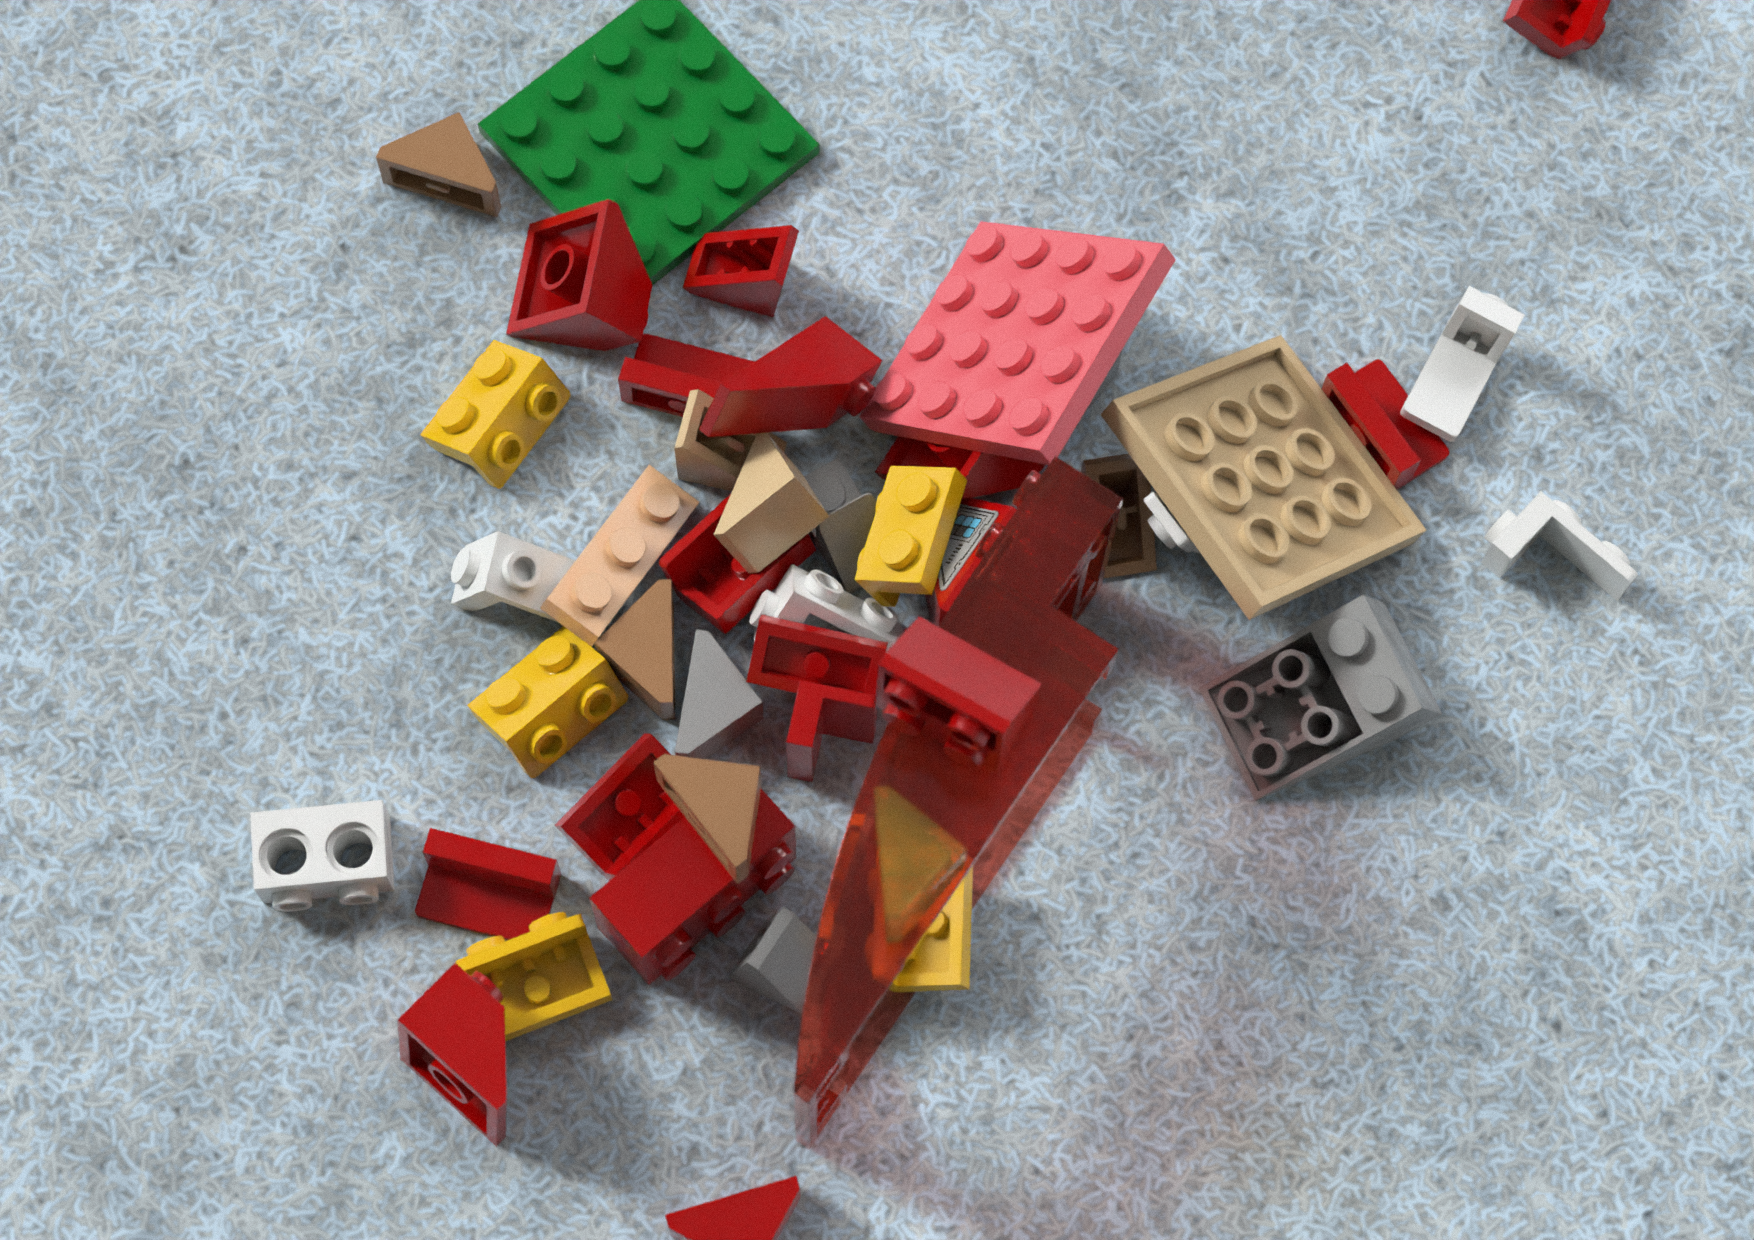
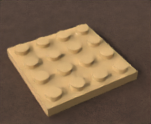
M1282 335L1116 398L1101 413L1105 422L1248 620L1410 546L1427 531Z

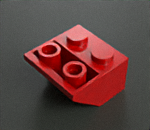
M919 616L885 652L878 664L876 707L883 710L882 717L897 730L914 737L923 732L943 743L945 754L958 764L976 771L981 766H984L998 773L1038 705L1042 683Z

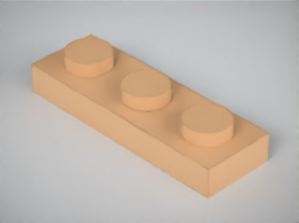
M648 465L550 593L540 609L590 646H593L594 642L600 637L700 502L651 465Z

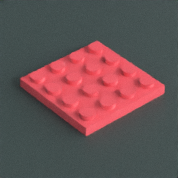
M980 221L975 231L968 238L964 249L946 278L938 286L933 299L915 328L907 336L905 344L884 378L876 386L874 396L859 417L871 430L878 433L1053 466L1176 259L1163 243Z

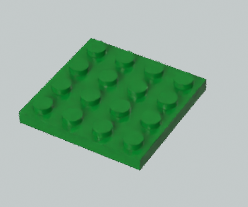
M638 0L477 123L479 133L556 215L607 199L617 203L652 285L691 256L696 243L704 236V233L721 232L820 153V144L680 0Z

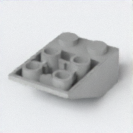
M1361 595L1199 688L1255 801L1390 743L1442 715L1385 603L1366 595Z

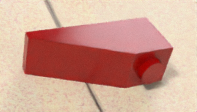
M824 316L722 382L699 430L708 437L827 428L847 413L855 417L868 405L876 391V387L871 382L883 360L827 316Z

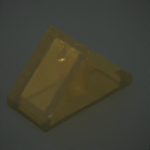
M875 787L874 816L886 943L901 942L964 868L967 849L891 787Z

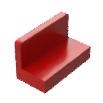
M646 333L643 334L642 341L638 343L634 359L629 357L624 359L618 377L621 401L683 417L691 390L699 389L714 398L722 382L755 361Z
M1376 359L1356 372L1346 362L1326 375L1321 389L1397 490L1448 458L1450 451L1438 435L1402 417L1400 411L1408 394L1382 360Z
M761 615L746 682L797 693L799 682L802 680L877 696L878 664L887 650L888 642Z
M800 680L786 740L787 777L813 782L823 734L873 744L876 734L877 696Z
M434 828L429 829L422 852L427 861L428 868L415 907L417 917L492 937L503 936L505 940H510L529 933V925L532 922L551 913L562 875L556 859Z

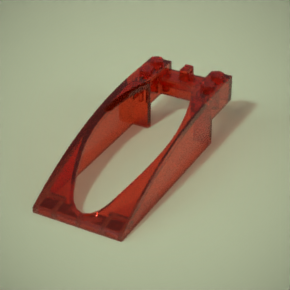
M1054 456L1042 475L1032 470L1025 478L1012 501V504L1017 506L1018 509L1007 525L1004 527L996 522L986 533L975 554L976 557L981 559V562L939 625L941 629L1042 683L1038 705L998 773L984 766H981L977 771L966 768L945 754L943 743L923 732H920L917 737L907 735L888 723L855 802L838 853L821 915L806 987L794 1081L796 1141L809 1150L916 994V992H893L889 990L893 981L972 866L973 910L1098 726L1102 709L1087 700V697L1100 678L1104 677L1107 679L1113 671L1119 649L1080 625L1077 621L1102 586L1123 498Z

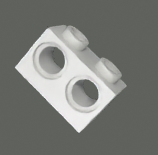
M383 800L250 812L254 890L264 904L273 903L274 910L284 912L306 910L313 906V899L338 896L339 903L364 905L378 901L379 892L395 891L390 814ZM364 843L373 847L372 855L364 865L358 868H346L340 865L342 854L351 845ZM290 850L306 852V861L297 872L289 875L275 872L276 862L285 852Z

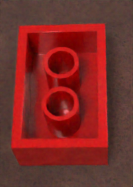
M761 789L748 877L737 884L686 817H684L589 898L597 928L648 985L660 975L666 981L673 979L694 960L696 954L691 948L710 932L716 938L726 934L745 915L746 911L741 905L760 889L765 895L773 893L791 877L795 871V868L790 863L796 859V826Z

